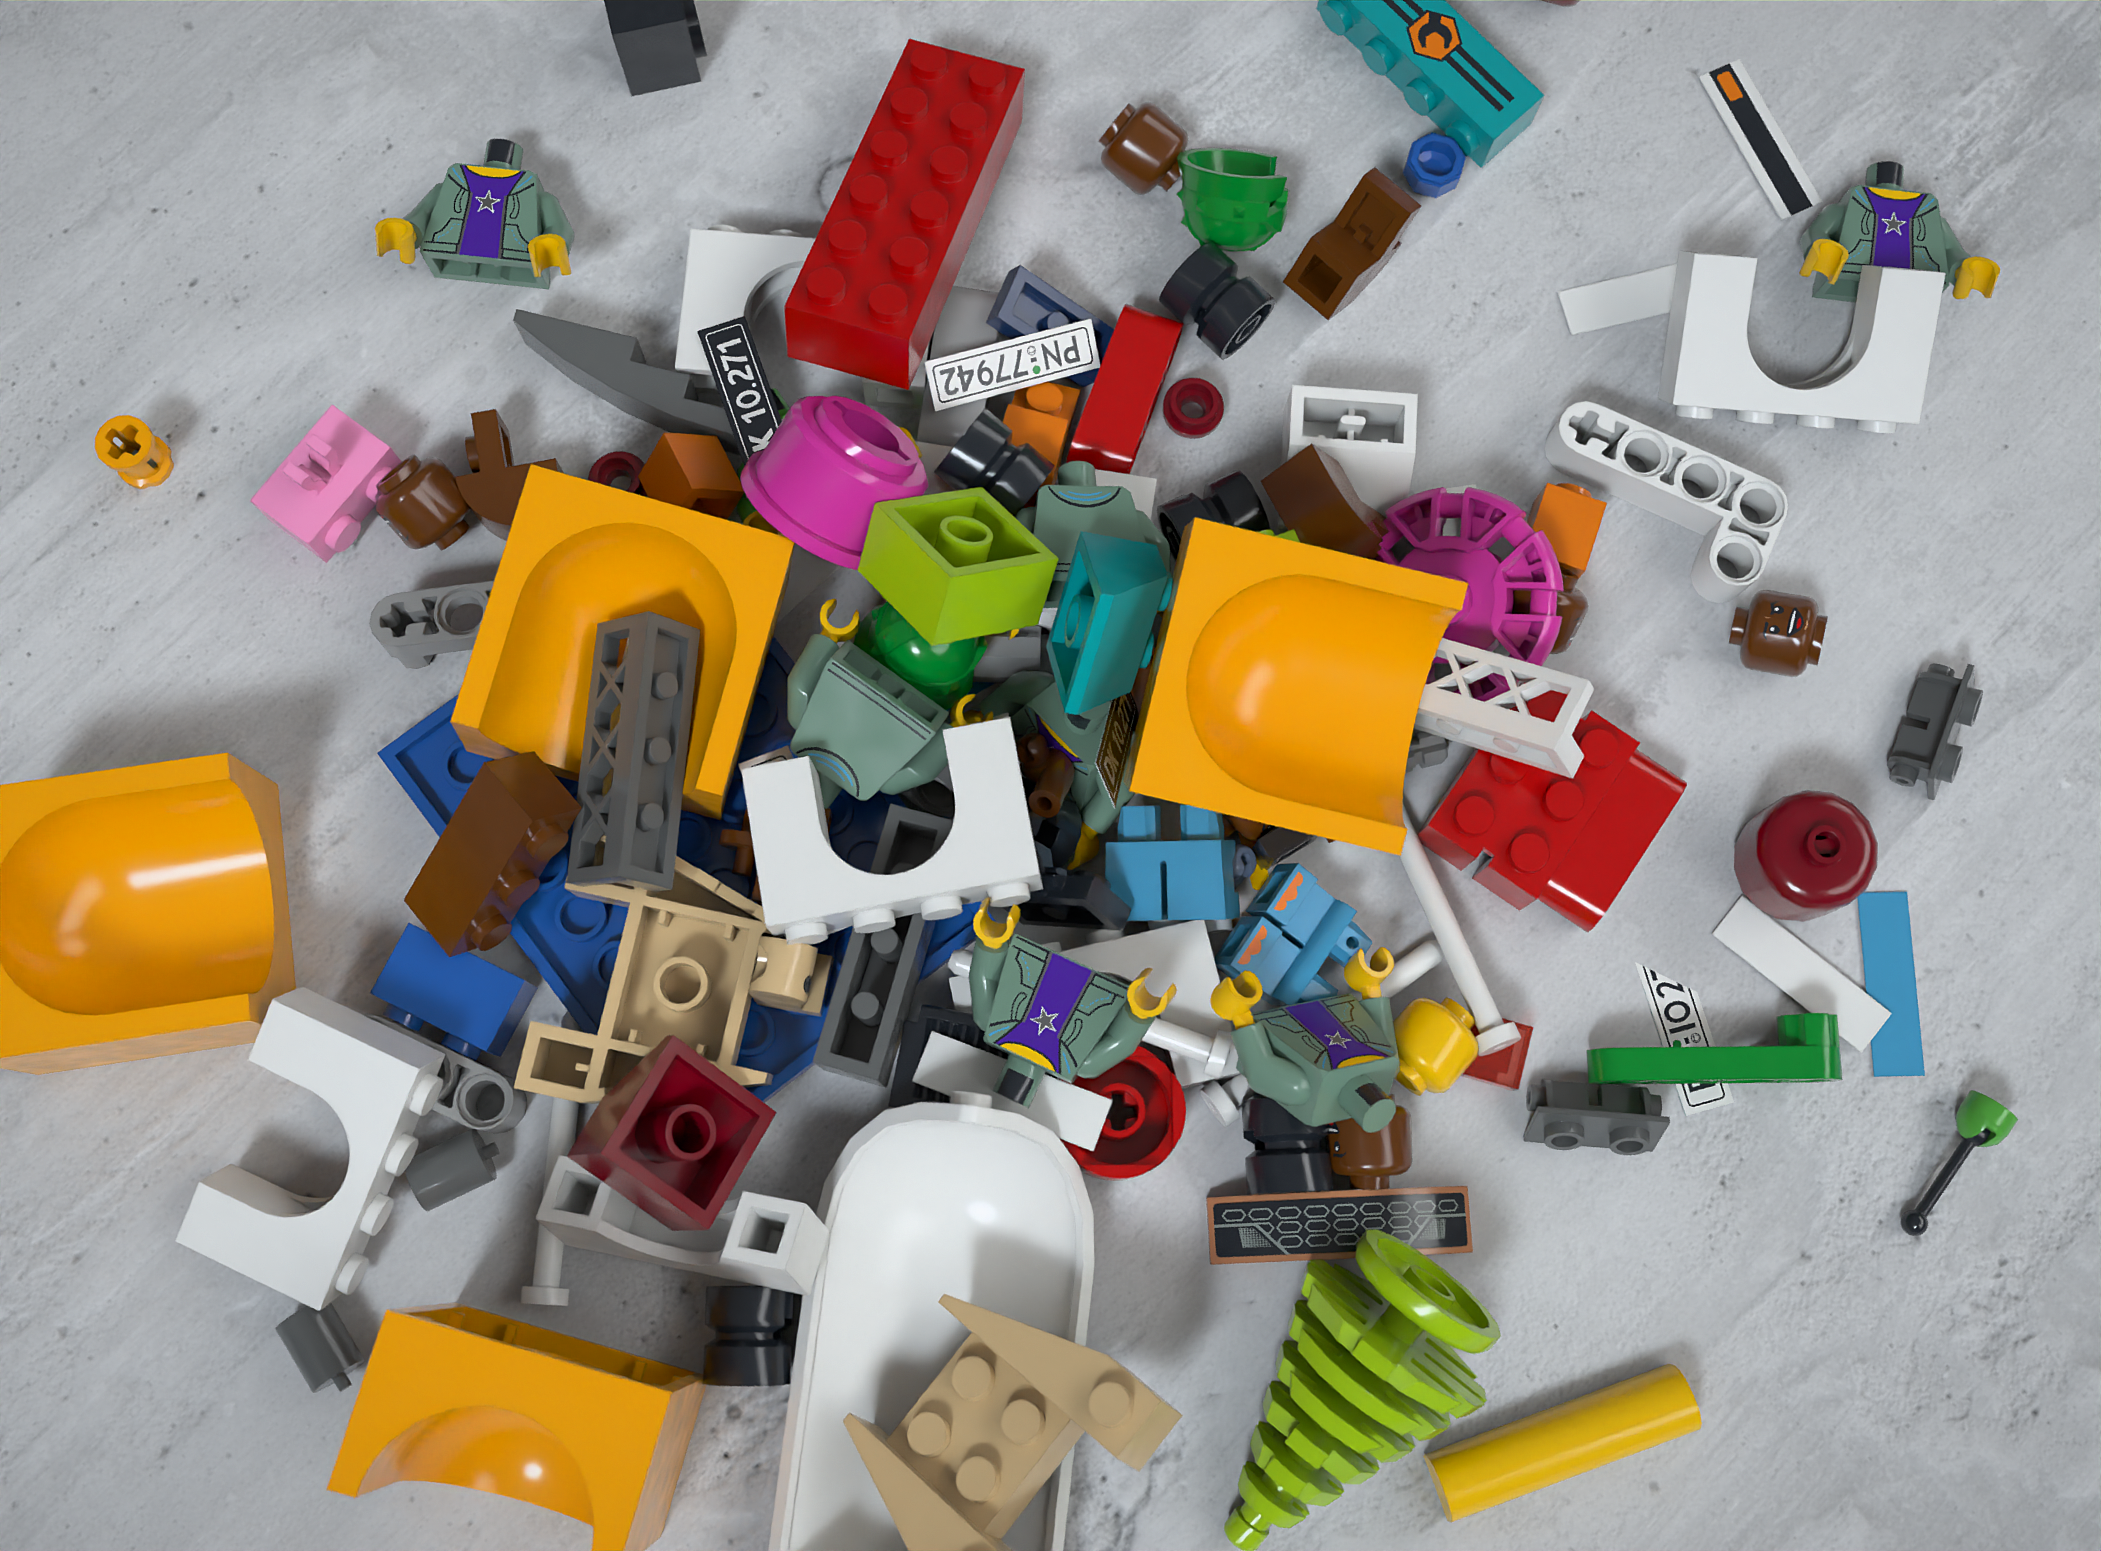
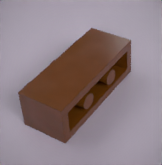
M534 751L484 762L409 889L404 902L449 957L474 949L487 951L496 947L510 934L512 930L510 923L523 902L529 899L540 885L538 878L551 857L557 854L567 843V831L582 807Z

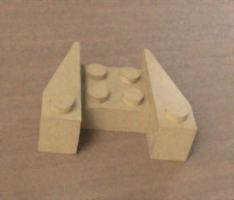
M605 834L602 835L596 844L594 866L603 865ZM676 856L672 890L654 892L621 883L581 887L567 883L566 879L564 888L577 897L629 908L598 1034L593 1035L530 1021L513 1088L579 1103H600L601 1099L669 1035L676 1036L744 1088L771 1085L772 1074L736 1066L752 1000L748 990L756 966L760 937H774L766 928L763 907Z
M944 1294L938 1303L972 1332L890 1436L879 1426L851 1413H848L843 1423L909 1551H1012L1001 1540L1085 1431L1115 1458L1140 1471L1183 1415L1135 1374L1109 1355Z

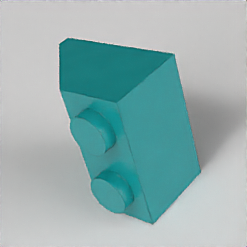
M1080 531L1046 645L1064 713L1078 715L1131 692L1138 668L1145 669L1148 666L1154 643L1151 628L1157 611H1164L1167 608L1172 592V575L1170 572H1167L1157 545Z

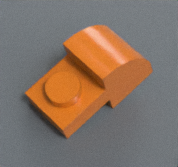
M1044 382L1016 390L1012 403L1008 404L1003 423L1013 430L1011 442L1017 447L1028 443L1055 465L1040 487L1055 485L1057 471L1061 467L1063 450L1080 395L1079 389L1052 382ZM1038 489L1025 504L1024 508L1034 507Z

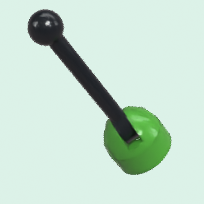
M1970 1090L1959 1106L1955 1117L1957 1130L1963 1139L1916 1209L1906 1211L1902 1215L1900 1224L1905 1233L1911 1236H1920L1926 1232L1928 1228L1927 1216L1974 1147L1998 1145L2008 1136L2018 1121V1118L2010 1110L1980 1092Z

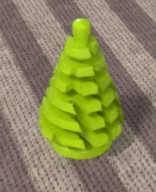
M1377 1229L1366 1230L1358 1240L1356 1245V1262L1368 1281L1336 1263L1332 1267L1321 1259L1307 1262L1301 1281V1294L1308 1298V1300H1297L1294 1303L1288 1322L1289 1336L1295 1341L1284 1340V1343L1281 1344L1275 1363L1277 1378L1281 1381H1271L1262 1403L1265 1418L1268 1422L1259 1421L1258 1425L1256 1424L1250 1441L1256 1462L1246 1461L1245 1465L1243 1464L1237 1484L1240 1495L1245 1502L1242 1506L1236 1507L1224 1525V1532L1229 1541L1242 1551L1257 1550L1269 1535V1527L1272 1524L1277 1527L1290 1529L1306 1519V1516L1310 1514L1306 1504L1325 1507L1341 1497V1494L1345 1492L1341 1483L1361 1484L1377 1474V1471L1380 1470L1377 1460L1381 1463L1396 1462L1412 1452V1449L1415 1448L1413 1437L1418 1441L1428 1440L1448 1429V1426L1451 1425L1449 1413L1456 1419L1465 1417L1484 1406V1403L1487 1402L1485 1389L1474 1381L1478 1377L1451 1347L1470 1354L1488 1351L1501 1337L1499 1325L1479 1300L1446 1270L1420 1251L1392 1235Z

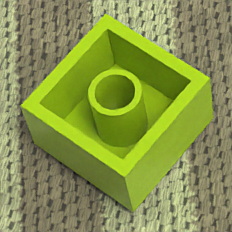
M978 487L876 502L870 519L858 571L931 646L1038 625L1059 558L985 489Z

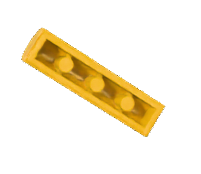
M1666 1364L1429 1452L1423 1456L1446 1519L1452 1523L1700 1430L1702 1420L1696 1399L1684 1375L1675 1365Z

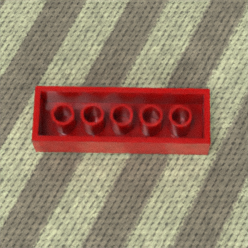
M909 38L784 305L787 357L909 390L1022 123L1024 68Z

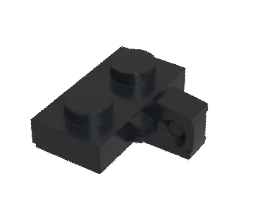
M1034 840L1043 889L1029 892L1030 899L1017 904L1020 909L1018 921L1022 925L1105 930L1124 929L1131 908L1110 890L1111 884L1107 879L1085 870H1077L1074 872V875H1067V870L1053 866L1051 850ZM1007 906V907H1002V908L1005 909V910L1009 913L1010 910H1011V908H1012V906Z

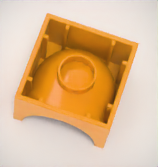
M531 464L450 721L466 751L493 759L534 751L555 776L579 782L597 624L650 611L700 629L681 810L721 820L789 582L795 543L785 536ZM628 638L620 640L618 668L622 663Z
M1194 518L1184 527L1172 577L1171 597L1167 608L1164 610L1123 781L1131 792L1401 856L1408 829L1403 820L1402 801L1406 764L1413 728L1434 656L1449 623L1462 610L1468 583Z
M227 752L0 785V1068L42 1075L255 1043L272 999L296 989L278 784Z
M456 1302L386 1309L326 1490L356 1498L399 1481H426L472 1488L538 1505L593 1526L591 1551H645L662 1535L707 1385L703 1384V1374Z

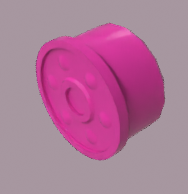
M834 395L829 397L807 396L799 398L788 410L766 448L754 453L741 472V484L746 496L756 510L773 527L814 555L839 566L858 570L874 504L876 502L923 496L929 487L924 464L918 457L919 453L913 442L899 427L882 414L862 403L847 397Z

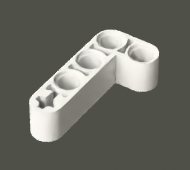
M1588 401L1578 402L1568 407L1546 438L1544 447L1546 458L1552 467L1561 473L1705 536L1692 565L1691 580L1697 593L1707 601L1715 603L1730 602L1754 583L1764 571L1788 510L1785 493L1773 481L1604 406ZM1577 433L1583 436L1582 444L1575 441ZM1607 446H1611L1613 449L1608 456L1602 455ZM1624 455H1633L1640 458L1646 465L1647 473L1636 472L1630 468L1625 461ZM1682 480H1690L1699 485L1703 491L1704 498L1700 499L1688 494L1683 487ZM1743 504L1753 508L1759 515L1760 524L1751 523L1745 519L1739 505ZM1718 557L1727 559L1734 564L1738 573L1737 579L1728 577L1721 572L1717 564Z

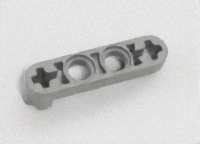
M494 581L400 592L386 596L376 604L371 612L369 624L372 634L391 657L398 658L406 668L412 669L428 666L435 654L473 650L482 619L471 630L456 631L451 628V616L458 607L467 603L481 606L484 615ZM432 609H434V618L430 612ZM405 631V636L400 637L402 632Z

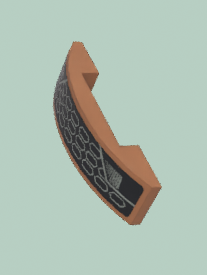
M1468 1186L1326 1191L1206 1198L1210 1265L1356 1258L1358 1240L1366 1230L1374 1229L1400 1239L1424 1255L1473 1252Z

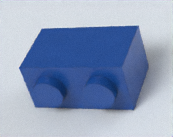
M408 923L370 994L389 1003L383 1015L419 1032L424 1021L446 1031L441 1044L477 1061L482 1050L499 1057L502 1056L538 987L469 952L449 957L429 932Z

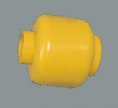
M1425 997L1416 998L1393 1021L1400 1061L1399 1073L1395 1080L1418 1096H1421L1425 1090L1431 1093H1444L1449 1090L1478 1055V1042L1470 1030L1475 1025L1474 1018L1460 1004L1448 997L1444 998L1441 1003Z

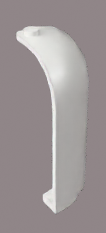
M951 1091L950 1104L920 1102L884 1110L850 1138L825 1180L816 1216L827 1227L829 1234L810 1295H803L768 1551H909L843 1420L848 1413H851L879 1426L889 1436L892 1434L972 1333L938 1303L944 1294L1086 1347L1095 1266L1094 1212L1080 1167L1053 1130L1018 1113L991 1109L992 1096ZM1075 1445L1001 1540L1012 1551L1064 1550Z

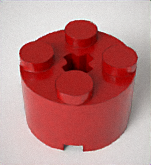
M1138 1046L1132 1055L1098 1077L1083 1078L1077 1076L1071 1084L1111 1099L1113 1095L1121 1096L1123 1107L1133 1108L1134 1118L1126 1119L1121 1131L1112 1130L1110 1119L1106 1118L1094 1151L1060 1139L1078 1163L1080 1170L1089 1176L1108 1181H1122L1141 1176L1159 1166L1171 1154L1182 1136L1186 1120V1103L1181 1084L1162 1060L1143 1047Z

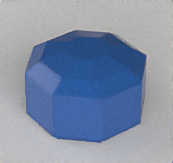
M1432 132L1412 142L1403 175L1415 193L1438 198L1456 189L1466 156L1454 138Z

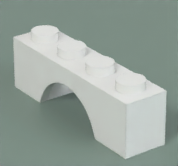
M561 1155L558 1156L535 1218L567 1246L807 1296L810 1295L829 1234L827 1227L806 1203L745 1191L742 1192L741 1197L738 1199L725 1201L709 1230L672 1231L573 1160Z

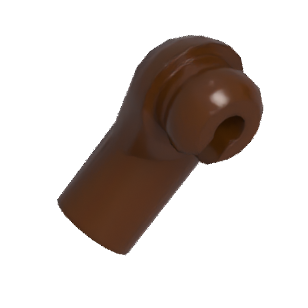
M1034 732L1029 733L1016 742L1018 759L1021 762L1019 764L1021 773L1035 785L1029 796V805L1034 813L1039 816L1053 817L1060 811L1072 785L1075 774L1074 766L1064 752L1049 748L1044 735Z

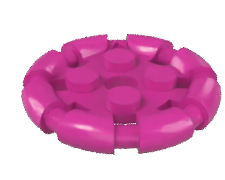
M1444 487L1411 495L1385 511L1388 517L1384 519V523L1389 533L1382 537L1384 540L1380 543L1382 549L1377 552L1379 556L1374 561L1468 583L1462 610L1453 617L1442 638L1490 652L1494 651L1501 643L1510 653L1508 657L1542 666L1553 649L1562 622V617L1556 616L1557 592H1564L1563 578L1551 543L1543 530L1535 532L1524 520L1526 516L1524 510L1502 496L1486 490L1467 487L1464 493H1447ZM1447 518L1461 519L1460 537L1443 536V526ZM1405 536L1415 549L1399 562L1393 556L1390 548ZM1501 537H1505L1515 548L1504 560L1489 550ZM1513 590L1531 591L1530 615L1512 614ZM1438 656L1433 659L1425 684L1428 685L1436 681L1434 676L1435 663L1450 665L1448 659ZM1460 663L1462 669L1468 666ZM1496 673L1468 684L1473 699L1483 702L1510 690L1506 677ZM1459 689L1453 691V693H1457V694H1460V695H1461V692H1460Z

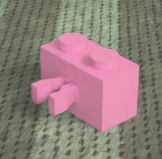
M331 405L251 498L250 502L272 523L327 563L336 552L339 553L346 550L356 540L361 530V522L376 506L377 499L381 494L376 488L377 483L401 463V460L391 447L334 405Z

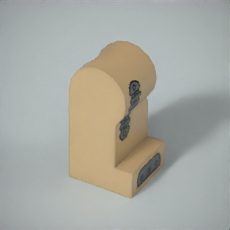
M760 937L756 966L748 993L757 1005L822 1017L834 959L832 956L818 954V949L808 944L787 945L786 939Z

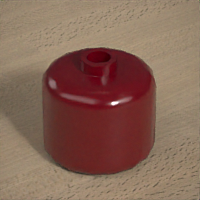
M1804 790L1782 797L1760 811L1744 825L1734 846V872L1741 891L1758 909L1781 920L1804 922L1827 915L1849 905L1868 888L1877 869L1878 842L1870 821L1853 803L1831 792Z

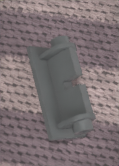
M1930 664L1927 672L1919 674L1917 685L1907 710V717L1928 722L1927 730L1902 724L1891 757L1887 763L1888 768L1892 770L1889 779L1899 785L1913 787L1917 779L1928 782V799L1935 800L1941 781L1953 783L1963 753L1962 746L1954 745L1961 724L1973 726L1980 708L1983 690L1974 688V665L1971 664L1967 665L1963 679L1955 678V671L1942 664Z
M1542 1079L1540 1085H1529L1527 1088L1526 1107L1528 1111H1535L1523 1137L1524 1142L1545 1143L1547 1147L1555 1150H1572L1580 1146L1610 1148L1612 1152L1619 1155H1638L1646 1151L1653 1152L1670 1124V1117L1661 1116V1096L1650 1094L1647 1087L1600 1084L1597 1090L1599 1106L1589 1105L1588 1083Z

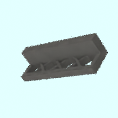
M650 611L597 624L576 800L582 809L574 820L567 883L581 887L621 883L654 892L672 890L700 629ZM629 638L627 656L618 668L620 640ZM621 703L619 722L610 732L611 714L617 705ZM613 768L612 787L603 798L604 778L610 769ZM605 834L603 865L594 866L596 844L602 835Z

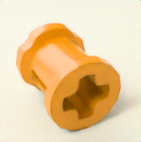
M130 415L116 416L107 420L97 432L95 450L98 458L109 468L116 470L118 475L128 485L138 489H146L150 486L161 485L170 476L174 467L170 447L159 437L154 436L151 429L141 419ZM114 437H117L123 443L120 447L113 442ZM135 450L138 451L135 455H132ZM150 458L156 463L155 468H152L147 463Z

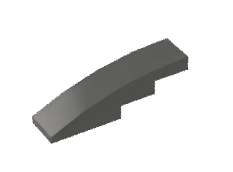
M516 309L513 321L525 344L576 384L623 412L670 433L717 436L724 451L741 456L724 408L697 402L698 395L690 375L646 365V360L637 338Z

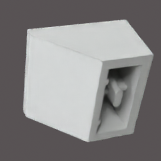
M1292 385L1283 411L1281 465L1312 443L1340 463L1360 500L1387 518L1388 516L1385 511L1409 496L1416 454L1418 394ZM1278 514L1277 528L1288 529Z

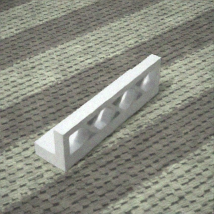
M1442 638L1434 658L1438 656L1448 659L1453 673L1428 685L1425 684L1414 729L1573 778L1584 755L1573 739L1572 733L1594 691L1590 681ZM1460 663L1468 666L1462 669ZM1492 673L1506 677L1510 687L1509 691L1485 702L1473 699L1468 684ZM1517 680L1527 683L1519 686ZM1459 689L1460 692H1461V695H1460V694H1457V693H1453V691ZM1550 690L1568 694L1554 723L1531 716L1526 701ZM1517 706L1519 712L1510 710V708Z

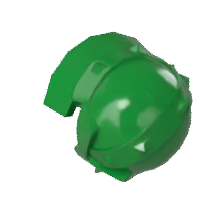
M1197 148L1179 153L1177 160L1182 178V189L1177 195L1182 201L1184 213L1181 223L1188 227L1193 237L1199 241L1200 246L1213 242L1224 251H1255L1258 247L1266 244L1275 233L1282 231L1287 215L1288 189L1284 188L1287 177L1275 175L1277 156L1233 148Z
M888 601L874 607L860 622L853 643L945 710L950 709L957 700L966 696L972 689L974 668L988 646L984 636L954 641L950 644L931 646Z

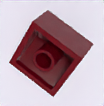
M669 1035L601 1099L568 1152L567 1157L670 1230H709L777 1112L676 1036Z

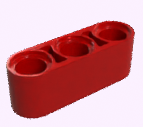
M1129 304L1124 305L1075 431L1066 463L1084 461L1092 464L1097 470L1130 474L1182 334L1183 323Z
M1636 749L1538 897V900L1585 932L1591 931L1611 906L1684 793L1687 782Z

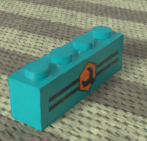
M1318 0L1316 9L1320 12L1325 25L1336 35H1344L1362 53L1365 63L1373 72L1381 76L1385 75L1403 92L1404 98L1412 110L1419 115H1427L1445 133V136L1454 138L1466 157L1469 156L1480 168H1483L1531 125L1545 95L1445 0Z

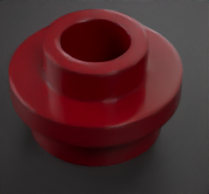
M1185 378L1173 384L1166 392L1162 413L1167 426L1174 433L1184 438L1197 439L1211 434L1219 426L1224 413V402L1219 390L1210 382L1201 378ZM1187 403H1196L1201 406L1204 413L1198 418H1190L1183 413L1181 408Z
M624 451L611 452L600 457L591 467L588 481L610 487L615 478L626 476L631 479V485L626 490L627 492L648 497L638 478L645 463L636 455Z

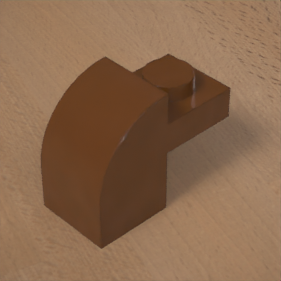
M1374 167L1363 175L1336 219L1310 238L1283 280V283L1324 318L1330 320L1354 301L1381 272L1402 244L1399 242V239L1422 206Z
M491 409L471 413L474 436L465 437V448L472 474L456 476L455 479L463 499L481 524L495 536L507 541L530 465H536L560 473L564 472L556 458L515 466L509 430L497 410Z
M1312 443L1261 480L1288 530H1295L1300 543L1370 560H1375L1379 556L1377 552L1382 549L1380 543L1384 541L1382 537L1389 533L1384 523L1386 517L1362 502L1340 463Z

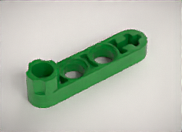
M1803 1013L1777 1016L1778 1046L1618 1047L1590 1049L1586 1051L1588 1084H1741L1841 1081L1842 1068L1837 1014Z

